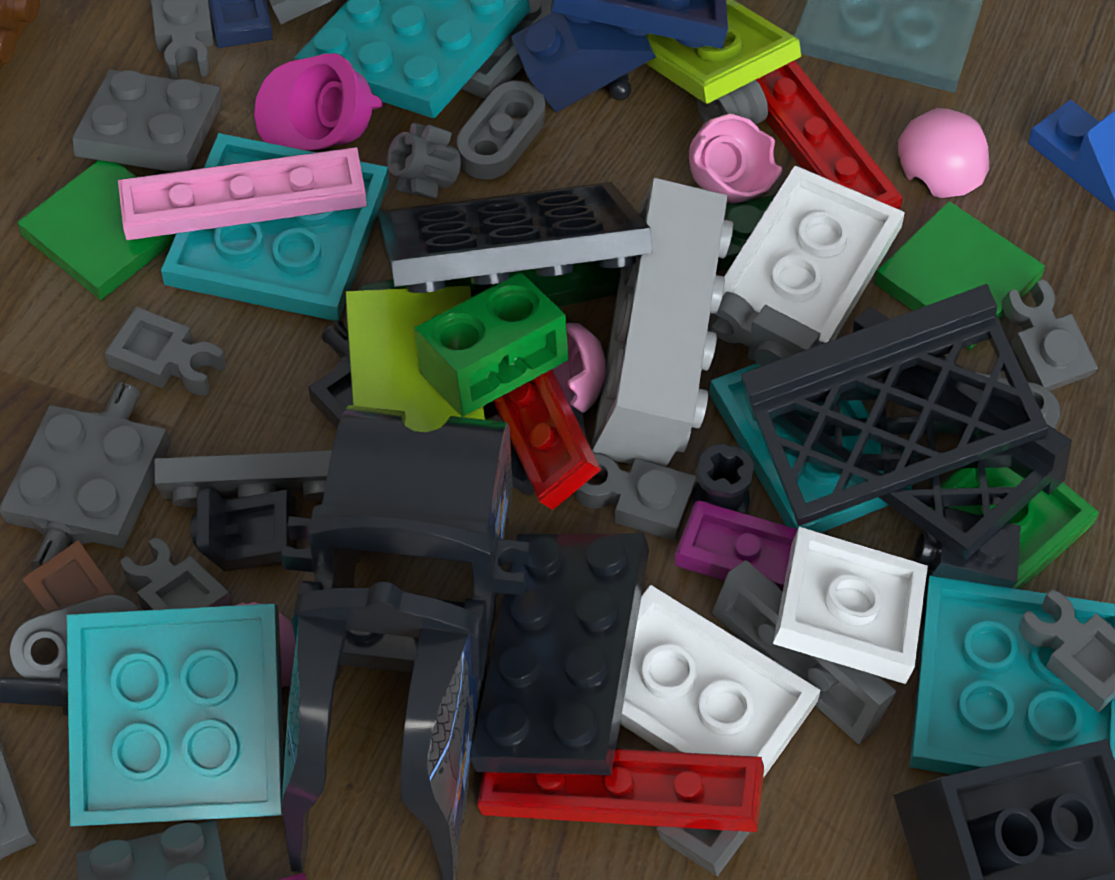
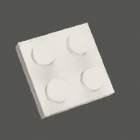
M799 527L791 545L773 644L906 684L915 667L927 565Z

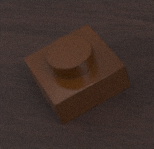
M79 540L22 578L45 612L99 595L116 594Z

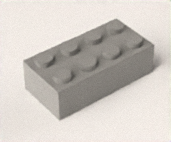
M658 178L653 179L638 210V214L651 228L653 253L636 255V263L621 267L606 355V381L599 397L591 444L593 454H602L614 461L633 465L635 458L666 467L676 451L682 453L685 451L691 428H700L708 401V391L699 389L701 370L707 371L709 369L717 339L716 333L707 331L710 313H717L725 286V277L716 275L718 257L725 258L733 231V222L724 220L728 195Z

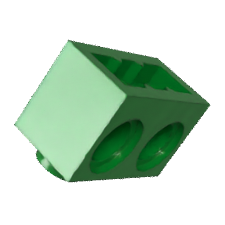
M522 272L414 327L420 374L461 417L568 361L565 314Z

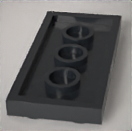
M645 533L518 534L516 541L529 542L528 565L512 562L509 573H525L524 596L504 595L470 759L476 772L611 775L649 555V546Z

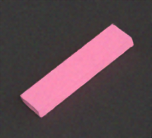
M357 147L118 180L122 222L126 240L367 207Z

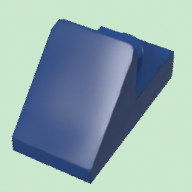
M1070 99L1032 128L1028 144L1115 212V110L1099 122Z

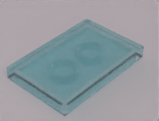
M808 0L794 37L799 39L801 54L956 93L983 0Z

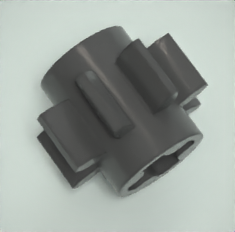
M412 123L410 133L402 132L393 139L387 154V165L393 175L400 177L396 186L397 190L419 197L422 195L435 199L437 198L438 188L446 189L455 182L460 171L461 158L458 150L448 145L452 135L450 131L429 124L426 127Z

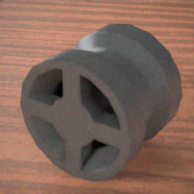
M757 80L708 104L696 98L697 107L704 123L710 119L731 113L748 118L753 123L758 124L764 121L768 115L766 97Z

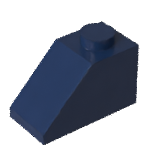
M554 12L511 36L528 78L538 91L544 95V98L556 113L656 57L646 35H632L621 30L618 26L595 21L576 23L568 20L562 14Z

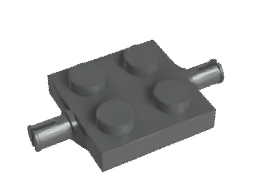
M123 382L117 383L104 412L86 413L52 405L49 406L0 506V513L6 523L35 529L45 536L35 558L31 562V567L34 570L78 540L81 544L95 542L124 549L155 481V458H165L171 445L166 429L128 420L137 400L141 396L140 391L133 385L127 383L125 387Z

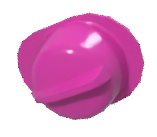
M322 54L290 61L275 68L264 79L256 96L254 118L257 132L263 142L313 151L331 147L332 145L348 144L359 138L368 126L372 110L382 107V100L372 94L366 79L353 69L347 59L340 54Z

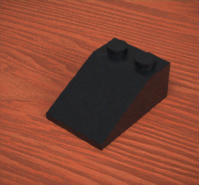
M1108 739L940 777L893 795L918 880H1115V760Z

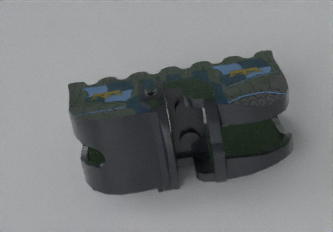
M348 405L340 418L335 435L322 505L314 506L311 519L289 516L287 526L290 539L309 540L310 546L299 550L283 546L281 554L283 568L314 572L315 582L304 580L301 582L292 617L296 646L288 706L282 812L291 871L303 873L309 839L310 808L323 793L327 777L328 736L332 720L336 679L340 676L342 665L412 673L402 746L401 800L414 816L428 828L442 871V880H456L461 823L465 818L468 799L470 753L478 720L480 696L483 695L485 685L489 637L492 635L496 593L524 596L525 573H508L502 570V565L509 562L528 565L529 542L504 540L506 521L509 520L513 495L510 427L507 422L450 416L441 428L429 432H419L405 426V411ZM363 550L472 562L473 599L458 602L430 598L403 592L396 585L389 582H377L369 588H355L356 562L361 561Z

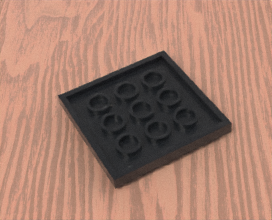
M612 182L378 211L380 233L394 287L406 285L407 291L411 293L437 291L446 286L445 280L471 277V283L473 284L500 283L509 279V272L534 269L535 274L538 276H557L573 271L574 263L597 260L599 267H625L636 263V255L653 253L650 226Z

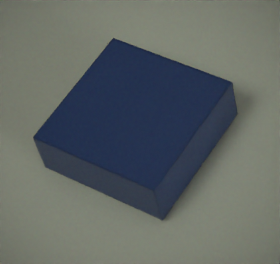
M208 0L217 48L273 40L266 0Z

